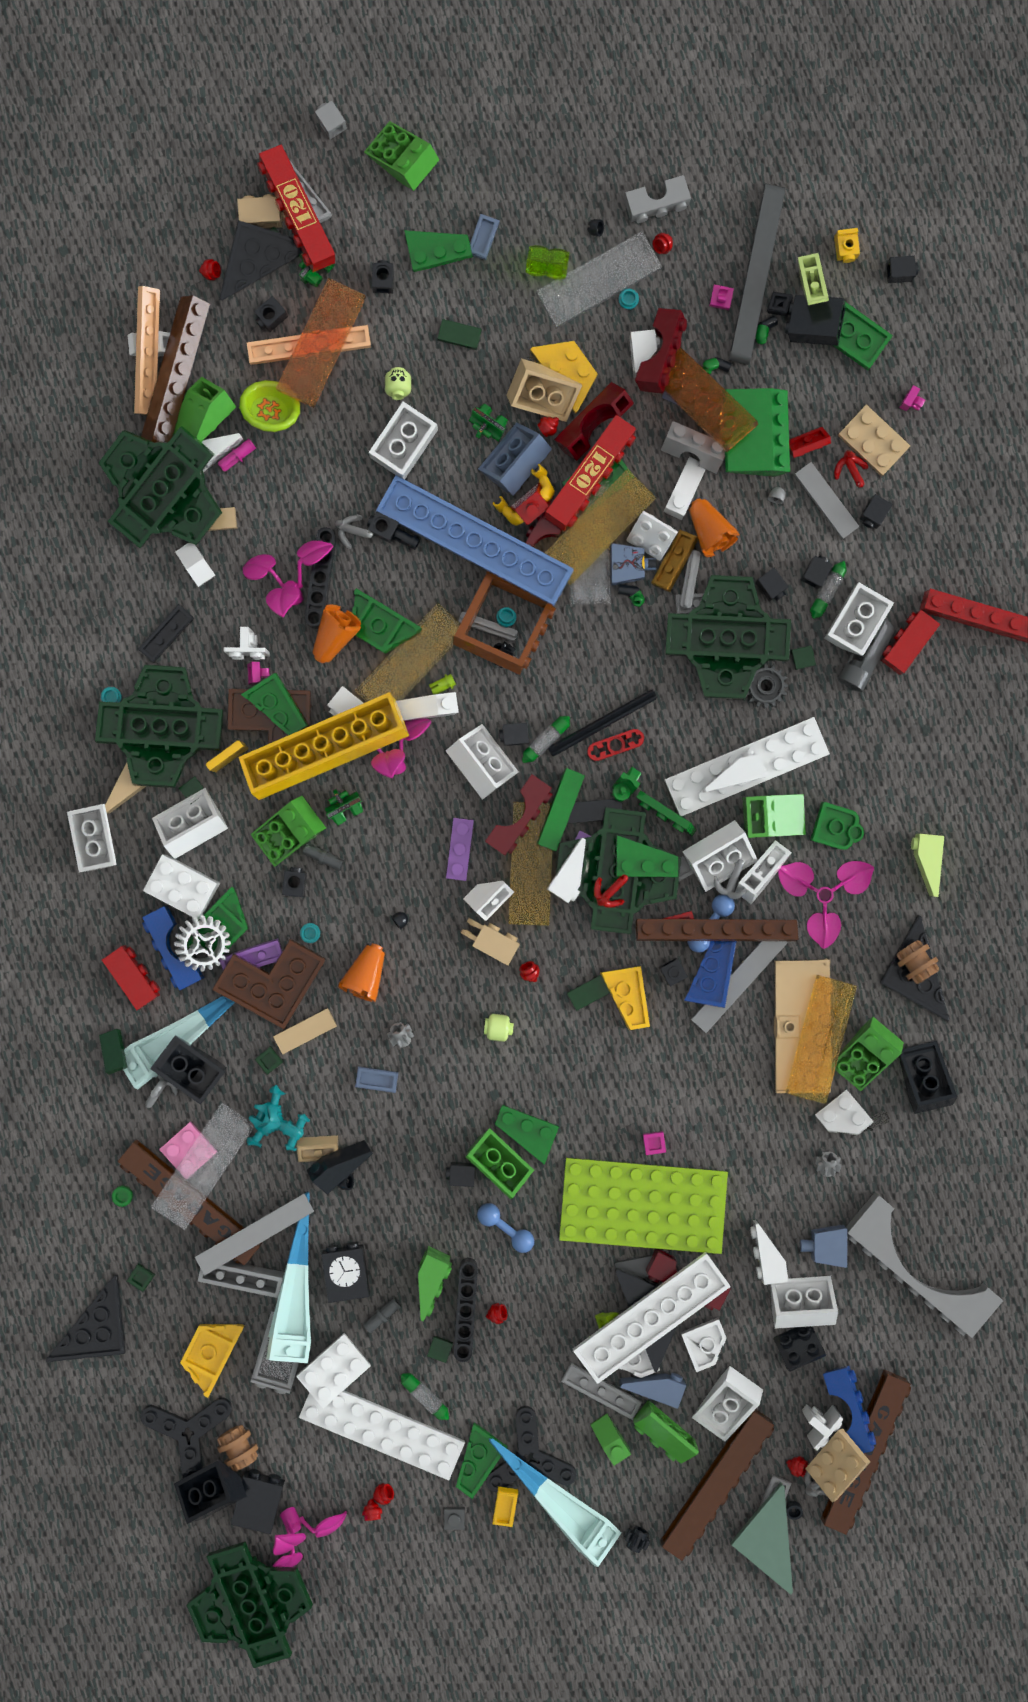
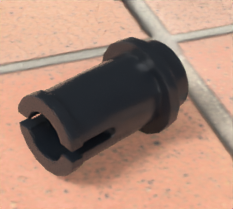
M400 528L396 530L393 537L394 541L407 546L409 550H416L420 543L417 535L413 536Z

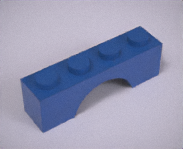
M164 906L142 917L144 920L142 925L145 931L150 933L153 938L151 942L154 949L160 951L163 957L161 962L166 970L169 969L172 975L170 980L175 988L178 987L180 991L204 979L199 966L196 970L192 969V964L186 967L184 965L185 961L181 962L170 947V934L177 923L169 907Z
M845 1366L823 1373L829 1395L838 1396L843 1399L850 1407L852 1413V1423L846 1433L863 1453L873 1451L876 1439L874 1433L869 1431L867 1425L870 1424L869 1416L866 1411L863 1412L861 1405L863 1397L860 1390L857 1391L855 1382H857L854 1370H851L850 1366Z

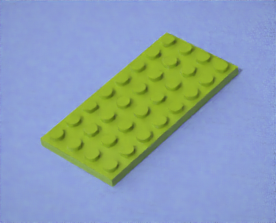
M566 1158L559 1240L722 1254L728 1172Z

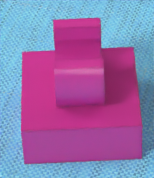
M714 284L709 306L729 310L734 288Z
M913 385L899 408L907 411L912 407L919 411L925 402V399L917 396L920 388Z
M250 662L247 664L248 685L258 684L261 682V678L270 676L269 668H260V662Z
M663 1131L643 1134L646 1155L666 1153Z

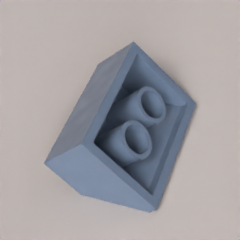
M516 422L478 470L503 491L514 496L529 476L532 475L531 469L535 470L538 464L547 457L552 448L539 433Z

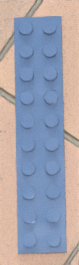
M395 475L376 509L377 512L398 521L405 528L552 606L556 604L574 571L572 567Z

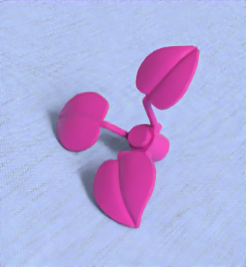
M316 540L307 542L297 551V556L300 558L298 560V583L287 581L284 584L275 571L271 569L276 564V560L267 554L255 556L247 561L243 567V574L250 580L261 579L268 572L274 576L282 588L271 590L266 596V603L273 612L284 617L291 606L298 605L304 600L300 590L303 587L302 563L310 566L319 562L332 550L333 545Z
M427 718L404 721L409 736L399 740V749H393L385 753L381 749H377L380 754L376 755L371 761L373 769L389 778L403 773L406 770L403 740L411 741L424 733L432 721Z
M851 861L843 864L837 871V877L842 882L832 889L829 887L817 889L810 885L814 880V873L812 868L805 863H791L781 866L778 870L780 882L789 894L803 896L807 892V888L817 893V899L823 903V914L815 913L807 922L809 935L821 948L825 949L834 943L841 930L839 916L836 913L827 914V903L832 901L833 892L844 885V889L850 894L863 893L871 882L874 867L861 861Z
M295 1507L284 1510L280 1517L287 1534L275 1535L273 1553L274 1555H281L290 1551V1554L279 1558L273 1567H294L301 1561L302 1553H295L294 1546H297L306 1539L304 1533L295 1534L301 1529V1524L310 1532L315 1533L317 1538L324 1537L333 1533L341 1526L347 1512L345 1511L343 1514L326 1518L316 1528H313L305 1521L303 1516L299 1518Z

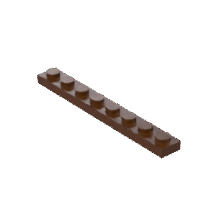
M637 919L635 921L636 941L799 940L797 920Z

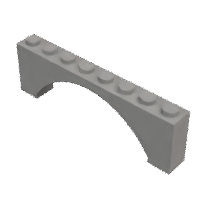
M875 1192L846 1226L847 1238L855 1245L859 1242L863 1246L861 1250L870 1258L873 1255L878 1258L877 1263L886 1271L888 1268L894 1272L892 1276L901 1284L905 1281L910 1285L908 1290L915 1296H923L925 1298L923 1302L932 1310L936 1307L940 1311L939 1316L947 1323L950 1321L955 1323L956 1326L954 1328L963 1336L968 1334L973 1338L1003 1300L983 1283L980 1287L968 1290H943L928 1286L911 1276L900 1262L893 1245L891 1213L894 1208Z

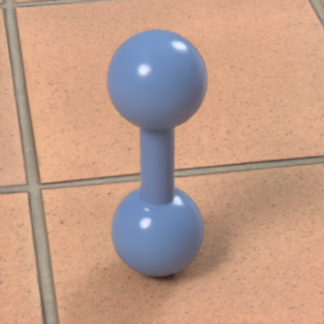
M720 894L716 896L712 902L714 913L709 919H719L720 917L731 915L735 908L734 900L730 899L727 895ZM687 941L689 948L697 953L704 952L710 945V941Z
M486 1203L479 1208L477 1213L479 1222L488 1227L496 1225L512 1238V1246L517 1252L526 1253L533 1248L534 1237L532 1233L528 1230H514L500 1219V1211L496 1205Z

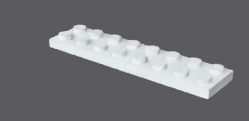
M812 717L669 777L664 781L678 814L684 816L827 756L830 753L817 722ZM754 751V755L760 753L766 775L765 778L703 792V788L734 761L742 758V753Z
M704 1252L574 1347L573 1352L598 1384L731 1286L708 1254Z
M345 1390L324 1408L309 1393L299 1416L300 1419L447 1480H450L465 1444V1441Z

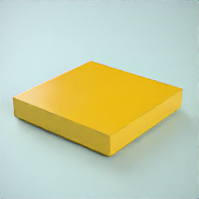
M237 740L208 761L206 766L210 771L217 772L249 748L244 742Z

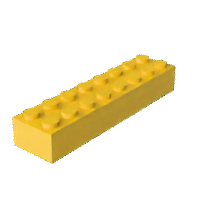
M388 692L238 758L251 794L260 800L409 736L395 698Z

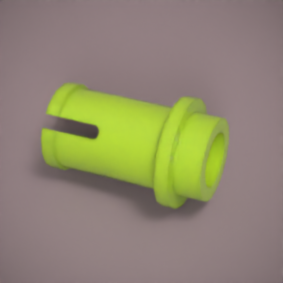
M445 674V677L429 684L434 695L449 688L453 689V686L456 685L451 674Z

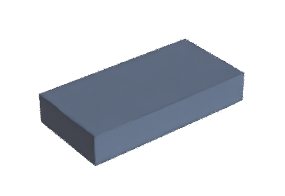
M480 214L470 242L473 256L483 260L487 259L500 220Z
M358 1066L355 1087L396 1093L399 1072Z

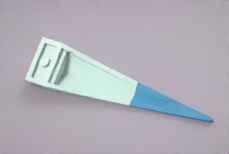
M221 996L186 1017L125 1048L127 1068L123 1069L133 1087L139 1089L153 1077L156 1078L158 1076L150 1068L175 1035L192 1044L235 1002Z
M306 1192V1193H305V1196L307 1197V1199H308V1201H309V1200H310V1194H309V1192ZM309 1215L297 1222L268 1335L270 1337L266 1357L268 1360L308 1363L311 1345L308 1285Z
M489 1438V1442L578 1552H581L594 1566L599 1567L621 1535V1532L607 1518L542 1475L500 1443Z

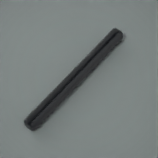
M653 690L647 691L548 747L550 754L556 756L657 699Z

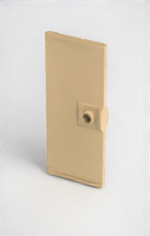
M830 959L774 961L775 1093H830Z

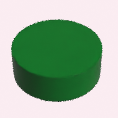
M125 1185L118 1186L112 1193V1201L120 1207L127 1206L133 1199L132 1190Z

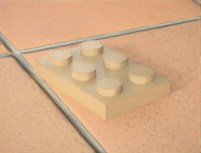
M867 404L838 434L881 477L910 447Z
M842 1428L834 1434L805 1469L828 1498L834 1502L866 1468L870 1461Z

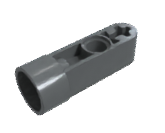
M887 618L884 619L864 655L851 654L837 678L841 684L854 691L863 692L895 631L894 625Z

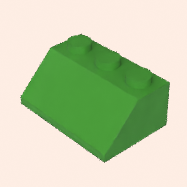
M490 1128L478 1137L466 1154V1158L510 1199L515 1196L534 1171Z
M648 1400L633 1419L634 1428L641 1435L645 1433L649 1436L650 1442L655 1447H662L666 1451L667 1457L672 1461L677 1460L682 1464L699 1453L695 1439L651 1401Z

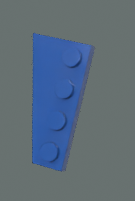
M737 941L710 942L684 1001L725 1008Z

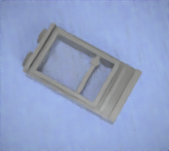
M273 1306L250 1382L255 1383L254 1385L259 1388L268 1387L274 1389L279 1394H290L299 1362L266 1359L270 1338L268 1335L276 1308Z

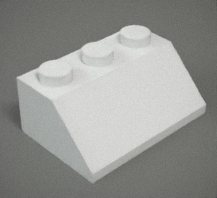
M858 582L846 599L824 639L843 650L863 656L894 602Z
M483 724L461 737L446 750L447 754L482 800L519 773Z
M206 788L152 818L164 847L174 859L228 829Z
M105 804L67 812L79 872L93 871L117 865Z
M735 820L682 851L705 892L715 887L714 876H717L720 883L729 879L738 859L744 861L742 870L758 861L746 833Z
M831 1276L788 1279L789 1282L770 1284L775 1329L836 1325L838 1309Z

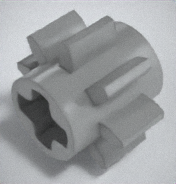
M401 1022L393 1024L390 1032L387 1033L392 1046L397 1044L400 1048L408 1046L411 1038L414 1037L409 1024L404 1026Z
M822 1152V1156H817L816 1159L817 1171H820L823 1176L835 1177V1173L841 1170V1158L837 1157L833 1152Z

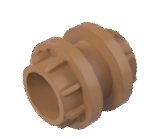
M918 940L897 953V957L900 960L897 963L898 966L902 967L905 965L910 972L906 976L907 979H913L916 984L923 982L939 971V967L936 964L939 961L937 957L930 959L926 953L930 949L929 945H923Z
M237 1425L220 1435L217 1440L219 1444L217 1447L218 1452H226L228 1458L224 1463L231 1467L233 1471H239L247 1467L258 1457L256 1452L258 1446L256 1443L249 1444L247 1438L251 1435L249 1429L245 1430L243 1425Z

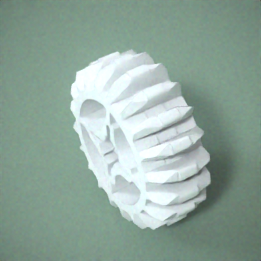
M201 915L199 922L196 917H192V924L186 920L185 924L187 927H179L183 932L182 935H175L176 938L180 939V941L174 942L176 947H180L175 950V953L180 955L179 960L181 962L185 961L184 965L186 967L192 964L193 970H196L199 966L200 970L204 971L206 965L209 970H212V963L220 966L218 959L226 960L223 952L229 953L230 951L225 947L231 944L229 940H225L230 936L228 932H224L226 927L224 925L220 926L221 922L219 920L213 922V917L211 916L206 920L205 916ZM211 928L214 931L200 934L197 929ZM190 935H192L193 943L187 950V941ZM198 937L200 939H203L204 941H207L205 942V947L207 948V950L201 946ZM218 937V944L213 952L212 944L216 941L215 938ZM200 952H204L208 955V957L202 959L191 957L192 955H197Z

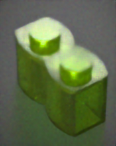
M539 245L530 246L525 272L532 276L546 275L556 280L565 279L569 252L558 248L549 250Z

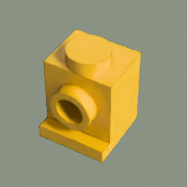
M858 228L838 230L834 236L837 261L843 260V263L855 261L860 255ZM851 243V247H847L846 244Z

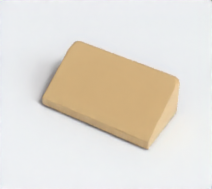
M338 1136L300 1138L297 1140L296 1146L298 1162L317 1161L322 1156L338 1151Z

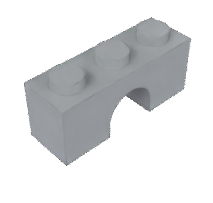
M682 175L665 180L663 185L665 196L658 200L650 198L645 187L625 192L624 201L630 221L643 223L651 216L656 215L659 218L667 215L668 211L675 210L680 212L685 210L691 200L685 176Z
M673 421L661 451L680 458V455L684 452H691L698 456L700 460L699 467L717 474L725 457V443Z

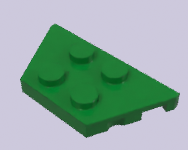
M357 588L354 590L355 600L352 613L361 621V628L355 635L356 637L386 654L421 632L422 628Z
M231 887L204 914L206 920L211 916L213 917V922L219 920L221 922L220 926L224 925L226 927L224 932H228L230 936L225 940L231 942L230 945L225 946L228 949L249 929L234 887ZM211 928L197 929L200 934L214 931ZM190 935L187 941L188 948L193 943L192 935ZM198 937L201 946L207 950V948L205 947V942L207 941H204L203 939H200ZM218 937L215 938L216 941L212 944L213 952L217 947Z

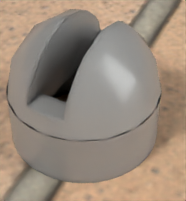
M781 487L773 488L769 493L768 500L776 504H783L785 491Z

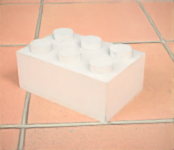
M402 402L370 449V458L405 480L438 431L437 424L405 402Z
M162 854L143 891L192 917L200 919V916L204 915L220 882L166 854Z
M343 1333L304 1367L296 1377L318 1404L324 1408L371 1365L348 1336Z

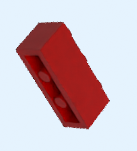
M922 610L916 613L912 612L905 621L908 623L904 630L900 628L893 637L896 639L892 646L888 644L882 654L884 657L881 661L899 675L905 673L940 626V623Z
M124 945L102 959V962L134 1008L139 1010L160 996L158 992L160 988L154 980L150 981L147 976L148 970L146 967L136 961L135 957L137 955L131 947L127 948Z

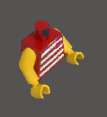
M538 464L539 469L537 472L531 469V473L539 479V483L513 505L508 507V503L502 496H499L501 499L499 504L493 502L498 512L502 513L512 525L517 526L522 523L529 525L551 505L555 491L547 477V470L540 464Z

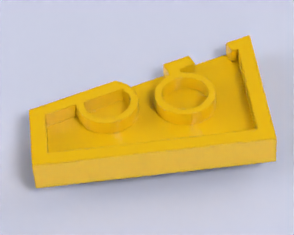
M641 966L600 972L628 1030L650 1027Z

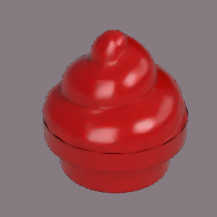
M666 233L657 234L652 242L655 252L658 254L670 252L673 247L672 237Z
M207 259L201 265L199 272L207 280L213 281L220 277L221 267L217 261Z
M543 417L540 419L541 422L537 424L545 437L553 436L557 432L559 418Z
M533 961L522 964L519 968L521 978L525 981L536 982L540 971L538 965L534 964Z
M499 1303L492 1304L486 1314V1318L496 1324L503 1323V1321L507 1320L508 1316L505 1305Z
M798 1456L793 1457L792 1460H787V1466L793 1476H805L807 1472L805 1468L808 1466V1461L804 1460V1457Z
M379 1484L373 1493V1499L381 1505L389 1504L394 1498V1491L390 1484Z
M370 1499L362 1511L364 1521L381 1520V1514H383L382 1508L379 1507L378 1503L374 1502V1499Z

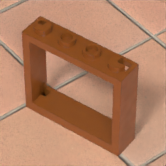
M487 571L454 636L453 645L520 675L523 668L527 669L532 659L529 656L531 652H536L540 643L537 640L540 635L544 636L548 627L545 623L548 618H553L556 608ZM492 585L544 608L519 659L467 636Z

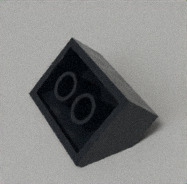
M217 1460L174 1483L187 1524L202 1520L247 1497L240 1476L221 1460Z

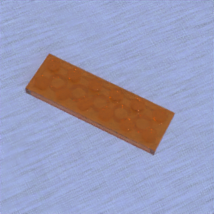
M330 278L327 279L276 387L277 391L313 408L315 407L366 299V295Z
M681 347L679 350L677 349L675 365L671 368L669 384L665 386L664 391L728 452L758 425V422Z

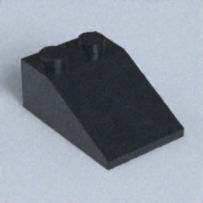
M175 1035L150 1069L201 1105L226 1072L227 1067L212 1056Z
M933 1041L904 1048L902 1054L899 1055L907 1095L914 1114L953 1105L957 1099V1094L938 1042Z

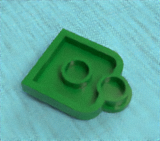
M821 802L810 841L846 850L853 843L859 842L863 838L864 829L859 824V816L855 811L827 802Z

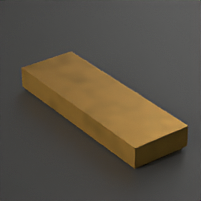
M679 530L651 582L652 585L671 592L698 541L697 536Z

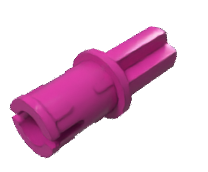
M248 438L237 448H232L229 454L219 460V467L226 472L239 461L242 462V459L255 450L256 447Z

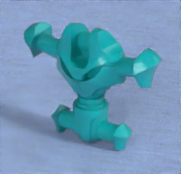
M274 1085L269 1089L270 1093H273L271 1102L255 1104L254 1108L259 1111L256 1116H249V1120L254 1124L257 1132L253 1137L247 1138V1145L261 1148L260 1140L264 1135L268 1136L272 1132L280 1130L283 1135L290 1136L288 1143L284 1145L286 1150L296 1151L295 1145L297 1140L302 1138L304 1134L303 1127L310 1119L305 1114H298L299 1119L296 1124L291 1120H284L281 1105L278 1104L280 1095H285L286 1093L282 1092L278 1085Z

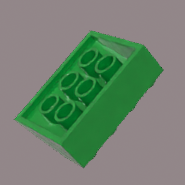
M774 388L723 390L726 472L771 477L790 472L788 390Z

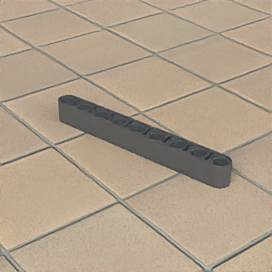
M765 183L763 189L764 194L759 208L760 214L756 223V233L751 247L752 253L747 267L748 273L743 286V296L739 306L740 312L735 325V335L732 340L731 355L729 357V361L749 365L785 194V187Z

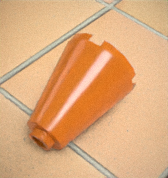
M699 498L691 503L689 512L705 557L715 556L713 552L721 549V552L727 550L738 540L737 536H740L737 529L706 499L702 500Z
M326 605L312 651L314 658L318 662H330L360 631L361 621L348 610L346 612L340 611L341 607L338 605Z
M374 943L371 946L366 945L339 982L338 988L345 992L349 989L353 996L369 1002H376L385 953L382 951L383 948Z

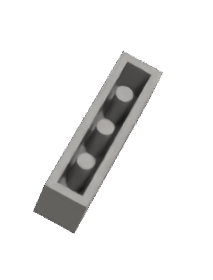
M229 1261L205 1276L200 1268L198 1282L278 1298L285 1272L249 1264L244 1266L242 1263L237 1264L234 1261Z

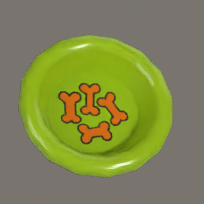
M264 380L251 384L243 391L240 397L239 409L243 418L251 426L262 431L277 432L286 430L295 424L300 415V402L297 395L288 386L277 381Z

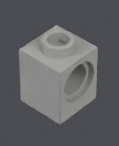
M333 101L321 104L315 111L316 119L329 139L347 129L346 121Z

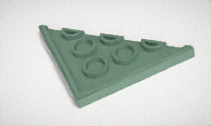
M780 1482L730 1543L791 1595L793 1588L785 1488Z

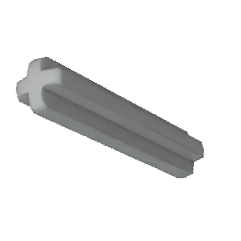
M693 550L687 560L680 599V607L684 609L692 607L701 553L697 550Z
M466 612L460 614L459 623L462 622ZM476 616L471 626L510 641H515L518 633L515 629L502 627L498 623Z

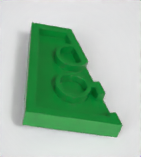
M404 230L414 272L473 257L468 235Z
M277 673L272 674L241 694L254 704L259 711L268 716L287 735H291L308 726Z
M641 790L636 796L642 808L647 811L652 809L656 812V816L664 822L670 821L673 823L672 827L681 833L684 831L693 836L697 831L691 822Z
M616 835V876L625 874L628 877H678V856Z
M503 1104L495 1121L496 1126L545 1165L559 1128L558 1125Z
M475 1422L456 1484V1488L471 1499L474 1498L501 1458V1455L489 1442V1438L494 1439L506 1449L508 1447Z

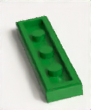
M568 768L564 769L536 843L537 845L557 851L585 775Z

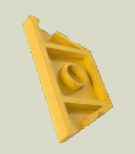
M575 341L532 347L530 351L539 364L582 384L572 408L575 414L578 413L598 375Z
M200 1324L180 1363L190 1373L195 1384L198 1383L205 1397H209L245 1325Z

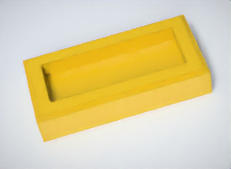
M498 1487L493 1525L513 1527L518 1489Z

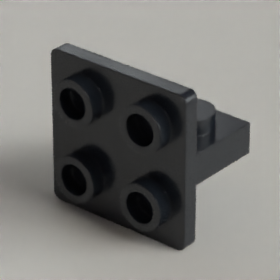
M812 1326L796 1327L773 1338L784 1365L789 1372L826 1356Z

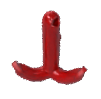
M847 450L844 453V457L836 464L834 471L835 479H839L842 467L846 464L856 486L861 488L864 486V481L855 463L863 469H868V464L858 456H855V453L851 450Z
M625 874L620 876L603 894H601L602 878L598 877L594 886V896L597 899V904L608 908L622 905L624 899L609 901V899L628 881V876Z

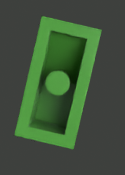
M608 1413L590 1424L603 1450L614 1466L631 1455L628 1444Z

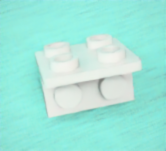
M642 511L626 540L636 547L644 548V552L661 561L678 531L658 520L653 515Z
M240 627V648L224 647V652L229 657H232L233 660H244V656H250L253 660H265V656H270V652L266 648H254L257 647V635L249 627Z
M806 1404L802 1409L808 1423L813 1426L807 1437L816 1451L820 1447L823 1448L828 1443L829 1436L833 1432L838 1431L842 1425L843 1418L834 1405L824 1415L815 1406L811 1408Z

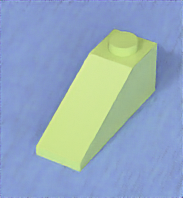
M815 253L798 257L800 280L807 304L812 305L829 301L819 254Z
M916 834L915 838H912L911 849L914 850V856L929 896L938 897L944 836Z

